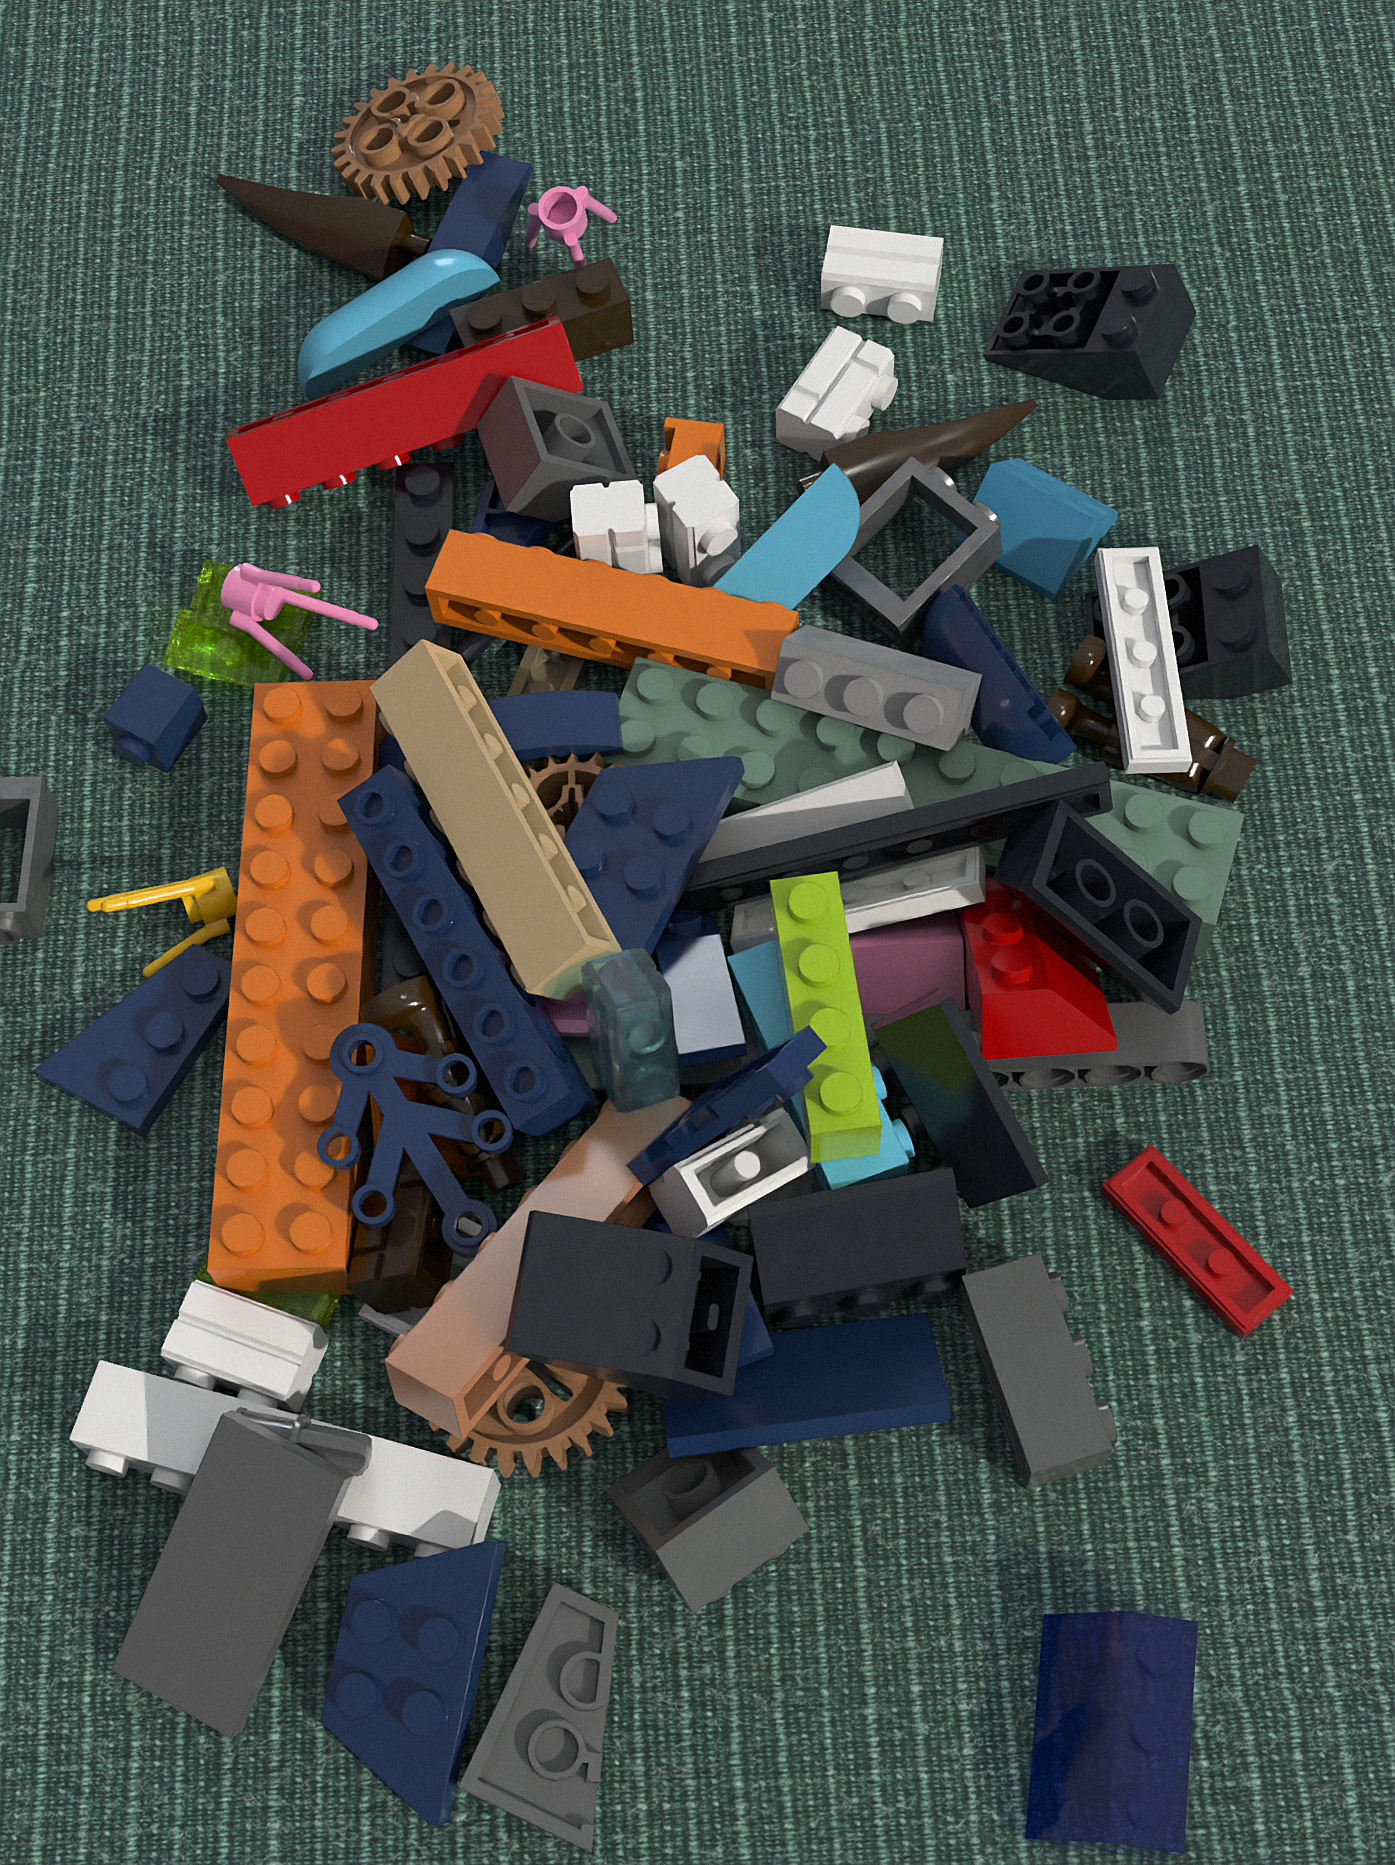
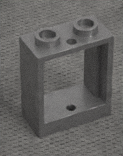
M911 456L860 507V526L853 546L847 555L820 583L901 651L905 652L921 636L925 612L940 590L946 592L954 584H958L967 590L1003 554L1000 533L1001 523L994 512L980 501H975L971 504L957 492L956 485L943 470L936 466H931L928 469ZM918 495L965 533L968 538L903 601L853 558Z
M0 777V828H26L17 903H0V944L2 945L18 943L21 938L43 937L59 805L43 777Z

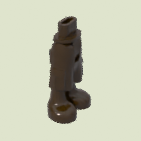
M1091 633L1087 634L1065 674L1062 685L1115 708L1110 669L1106 664L1107 646L1103 639ZM1057 688L1047 705L1069 736L1083 737L1102 744L1100 748L1102 755L1100 758L1124 769L1117 720L1114 722L1085 706L1073 694ZM1184 707L1192 763L1188 772L1145 774L1180 789L1198 792V796L1203 798L1210 791L1234 804L1258 760L1233 748L1236 742L1234 738L1230 736L1226 742L1228 737L1221 730ZM1138 773L1136 775L1143 776L1144 773Z
M431 974L421 975L399 983L376 995L359 1009L364 1023L375 1024L385 1030L395 1028L408 1030L419 1043L423 1051L421 1055L442 1059L449 1054L458 1053L472 1060L478 1073V1083L474 1091L466 1097L452 1098L445 1095L438 1085L419 1082L432 1106L476 1116L487 1110H496L507 1116ZM461 1065L450 1067L445 1073L444 1081L452 1087L461 1086L468 1080L469 1070ZM488 1122L480 1130V1139L488 1144L497 1143L503 1138L505 1127L498 1122ZM513 1125L511 1145L507 1150L497 1155L485 1154L475 1144L450 1139L460 1155L471 1159L465 1165L468 1172H480L491 1194L509 1191L526 1181L514 1157L520 1151L517 1135L514 1134L515 1129Z

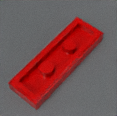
M1152 1144L1102 1184L1100 1193L1240 1340L1285 1303L1294 1292Z

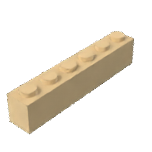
M421 639L369 687L381 709L379 719L384 728L396 738L406 757L404 766L408 775L425 793L432 807L430 817L433 823L450 841L458 857L456 867L460 875L469 885L474 887L485 909L483 911V919L495 936L501 939L511 958L510 970L514 979L530 994L567 1002L622 957L624 953L462 656Z

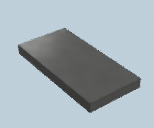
M234 1410L223 1413L111 1670L231 1739L241 1733L354 1475Z

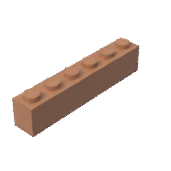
M635 1075L619 1095H613L605 1102L598 1119L580 1139H575L566 1146L561 1154L559 1163L539 1185H534L527 1190L519 1203L517 1211L498 1232H492L483 1240L473 1261L456 1280L447 1282L440 1289L433 1306L412 1330L403 1332L395 1340L384 1362L396 1402L461 1440L467 1436L530 1360L503 1352L529 1212L537 1210L641 1228L658 1208L650 1194L649 1185L662 1176V1174L643 1186L626 1165L692 1103L691 1101ZM706 1144L695 1150L693 1153H691L684 1159L706 1148Z

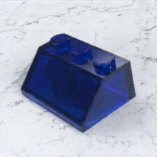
M1126 1611L1043 1615L1024 1840L1170 1862L1184 1854L1198 1621Z

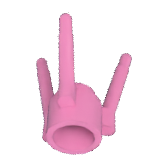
M557 186L545 192L539 203H532L528 206L530 220L524 244L527 248L534 247L541 225H543L544 231L550 239L559 243H566L574 268L576 269L587 265L578 238L582 236L587 227L588 219L585 208L609 223L616 222L617 216L609 208L592 198L585 186H580L576 190Z
M247 562L235 566L228 573L221 589L222 605L226 609L233 611L229 620L230 625L249 633L304 680L312 678V670L261 627L257 621L260 622L263 619L273 620L280 613L283 604L287 603L369 630H375L378 627V622L374 618L284 589L316 593L321 588L320 583L316 580L263 570Z

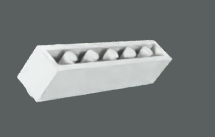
M100 1360L69 1440L88 1456L85 1464L93 1469L119 1477H125L128 1467L152 1474L151 1484L173 1493L187 1495L223 1413L231 1410L236 1411L237 1408L243 1407L247 1408L248 1411L296 1420L299 1415ZM311 1419L312 1424L357 1432L354 1430L346 1429L343 1427ZM368 1435L372 1439V1456L369 1466L363 1475L353 1477L333 1522L334 1526L349 1530L347 1535L349 1541L378 1551H387L390 1542L416 1549L413 1556L414 1559L484 1541L501 1487L493 1469Z

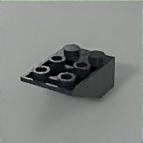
M1175 264L1023 271L983 353V357L988 362L1105 400H1159L1197 312Z
M1258 544L1162 572L1182 700L1236 699L1293 684L1282 581ZM1096 590L1085 594L1087 632L1103 639L1106 643L1099 592ZM1107 654L1106 664H1107V666L1109 667L1108 654Z
M537 1210L530 1211L503 1352L687 1404L732 1397L754 1257L692 1237Z

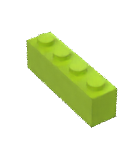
M836 871L770 880L771 920L790 1036L810 1025L827 1046L807 1066L814 1074V1077L799 1091L810 1162L817 1163L879 1154L882 1124L838 873Z

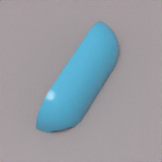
M457 249L436 250L416 259L325 317L310 330L304 339L299 353L298 375L306 398L309 402L318 399L450 315V309L465 305L501 282L498 275L484 260L472 253Z
M832 463L712 587L722 590L730 596L755 602L772 601L781 604L786 609L792 610L847 555L856 540L860 526V504L854 486L845 473L835 463Z

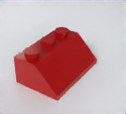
M986 877L985 902L957 908V922L963 938L965 986L979 1049L984 1059L1117 1051L1116 1034L1094 962L1070 942L1057 935L1052 927L1022 902L1013 898L993 877Z

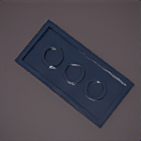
M927 1312L768 1333L774 1347V1354L737 1368L732 1397L688 1404L662 1397L669 1458L951 1420L950 1400Z

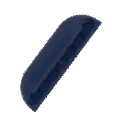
M954 584L946 592L940 590L929 604L922 621L921 641L926 659L982 674L970 724L985 747L1008 752L1026 760L1043 761L1054 765L1063 761L1077 749V746L964 587Z

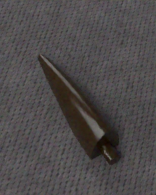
M218 174L217 183L246 209L278 232L308 250L378 282H382L407 266L412 256L420 258L427 254L433 240L415 232L406 212L361 197L331 196L288 190Z
M1029 399L958 420L913 429L874 432L823 451L818 471L795 480L797 492L801 496L832 463H835L853 484L860 507L911 456L929 469L931 466H936L949 475L1001 439L1036 408L1035 399Z

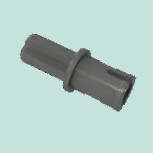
M239 1407L236 1410L237 1413L356 1477L363 1475L369 1466L372 1456V1439L367 1434L312 1424L311 1417L305 1414H301L296 1420L248 1411L247 1408Z

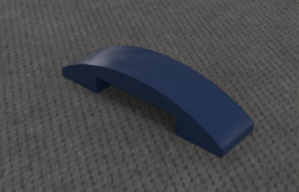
M584 690L548 691L486 700L519 762L556 754L562 763H567V758L571 753L579 758V762L590 760L596 752L601 757L624 753L619 699L615 692ZM391 735L379 744L380 770L390 764L408 775L404 766L406 757L396 738Z

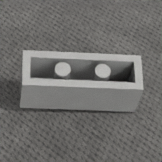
M806 624L782 639L770 699L949 751L969 732L982 674Z

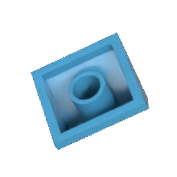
M1020 458L990 464L972 502L973 504L975 501H980L994 512L1001 523L1000 533L1003 554L991 566L1053 601L1058 598L1118 517L1116 510ZM959 530L955 538L954 546L959 547L968 538L961 530Z

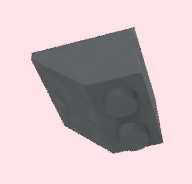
M510 375L476 425L506 511L514 512L517 515L557 522L572 516L570 491H572L575 485L602 483L604 488H608L610 482L638 480L608 402Z
M667 1446L605 1490L661 1574L693 1614L709 1602L722 1598L735 1583L767 1560L780 1556L793 1541L810 1530L776 1469L755 1447L669 1458Z

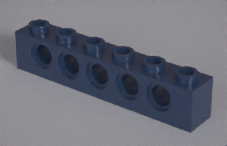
M388 764L336 800L514 1129L546 1139L598 1105L597 1098L540 996L528 993L514 979L510 970L512 960L501 939L495 936L483 919V911L485 909L474 887L469 885L460 875L456 867L458 857L447 836L433 823L430 817L432 807L422 788L411 777Z

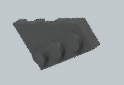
M554 1582L457 1789L577 1848L592 1853L597 1791L601 1774L607 1704L609 1703L619 1613Z

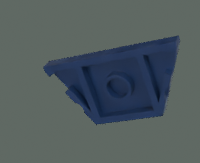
M724 756L601 769L562 840L624 953L618 960L622 969L630 977L639 979L745 773L741 758Z
M501 1539L488 1540L351 1576L320 1721L428 1824L438 1827L449 1822L507 1545V1541Z

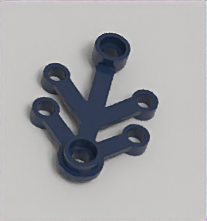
M359 1023L347 1027L336 1037L330 1050L331 1068L335 1076L343 1084L332 1126L320 1135L317 1142V1151L320 1158L329 1168L338 1171L347 1170L358 1162L361 1155V1144L356 1135L369 1093H371L384 1116L366 1185L356 1191L352 1200V1209L355 1216L362 1224L370 1228L383 1227L393 1219L396 1213V1201L393 1197V1192L405 1149L445 1213L442 1221V1234L445 1242L457 1255L465 1258H475L483 1240L492 1232L499 1231L497 1219L486 1204L467 1198L428 1134L475 1144L481 1152L497 1155L507 1150L512 1143L513 1128L510 1120L505 1114L496 1110H487L476 1116L407 1101L394 1078L438 1085L445 1095L452 1098H463L471 1094L478 1083V1073L474 1063L467 1056L458 1053L449 1054L442 1059L397 1050L392 1036L385 1029L375 1024ZM362 1045L372 1046L376 1054L370 1064L357 1066L352 1063V1053L357 1047ZM455 1065H461L469 1070L468 1080L458 1087L449 1086L444 1081L446 1071ZM491 1121L501 1123L505 1127L503 1138L494 1144L483 1142L479 1136L482 1126ZM337 1137H345L351 1141L350 1153L343 1159L335 1160L330 1158L327 1153L330 1142ZM372 1194L383 1195L387 1201L385 1211L377 1217H367L362 1211L364 1200ZM466 1215H475L482 1221V1228L479 1234L469 1239L459 1236L456 1231L458 1221Z

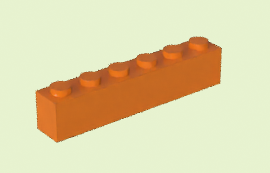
M450 529L425 585L434 622L629 670L632 669L637 656L772 691L782 639L799 629L798 611L786 609L776 602H755L730 596L722 590L713 587L696 588L671 582L667 578L654 573L637 574L612 568L607 563L599 560L590 559L583 561L557 555L549 549L540 546L524 547L498 541L493 536L480 532L469 534Z

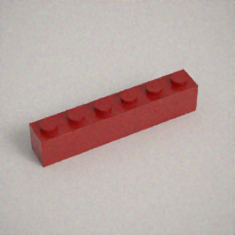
M557 315L230 429L228 430L226 441L252 506L267 502L269 509H275L299 500L302 497L299 490L321 483L323 489L328 490L345 485L356 479L354 471L375 463L378 470L399 466L411 459L410 451L431 444L433 451L444 450L460 444L465 440L463 432L477 428L476 425L510 375L572 393L583 391L584 387L562 322Z

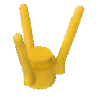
M221 867L184 881L92 899L87 902L86 908L91 912L99 910L113 912L181 898L190 923L193 924L203 920L204 927L165 952L160 958L143 969L144 977L150 978L193 943L200 947L212 938L231 932L226 918L236 915L237 898L225 867Z

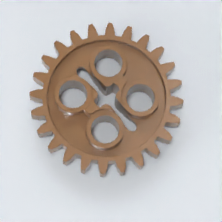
M449 62L441 72H438L434 63L429 64L422 75L417 76L412 68L409 69L404 81L398 82L394 77L389 78V88L383 92L378 89H371L370 95L372 100L369 103L356 102L353 106L358 114L357 116L342 118L341 122L346 130L334 134L333 137L338 145L332 148L331 152L336 160L333 163L353 195L360 193L362 198L367 200L377 197L382 205H386L396 195L400 204L403 205L408 201L411 194L418 192L422 200L426 199L429 189L435 185L442 191L447 190V179L452 176L465 179L467 177L464 169L466 165H481L484 161L479 151L495 148L496 145L492 136L502 133L503 128L499 120L504 118L505 115L492 82L487 81L482 71L474 74L471 66L468 64L457 71L454 63Z
M538 1362L542 1372L549 1380L573 1393L569 1401H563L553 1394L532 1371L524 1366L467 1436L461 1440L455 1435L450 1434L446 1445L456 1457L472 1446L471 1462L483 1467L488 1465L494 1455L497 1456L498 1469L503 1477L507 1478L512 1474L517 1460H524L533 1478L539 1477L542 1458L551 1456L555 1464L563 1471L567 1469L566 1449L574 1445L587 1457L593 1454L587 1439V1435L592 1430L608 1437L614 1434L605 1414L607 1410L627 1413L629 1409L627 1401L616 1390L619 1387L626 1386ZM533 1398L541 1399L545 1402L541 1415L534 1421L529 1423L513 1421V1413L523 1401ZM428 1422L437 1437L449 1433L436 1424Z

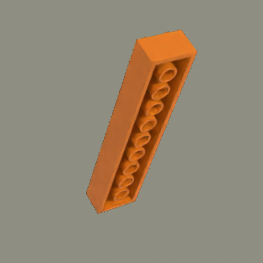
M377 680L255 683L207 1271L218 1288L242 1297L353 1294L347 1289L346 1280L349 1276L350 1260L354 1252L359 1224L352 1209V1200L356 1191L364 1186L368 1099L356 1135L361 1144V1155L353 1167L342 1171L329 1168L318 1154L317 1142L320 1135L332 1126L343 1084L335 1076L331 1068L330 1050L336 1037L347 1027L364 1023L359 1009L374 997L380 880L336 800L380 770L379 744L387 739L388 731L379 719L381 709L369 688ZM365 1045L359 1046L353 1051L351 1057L353 1064L357 1066L367 1065ZM345 1137L333 1139L327 1149L328 1156L335 1160L345 1158L350 1153L351 1141Z

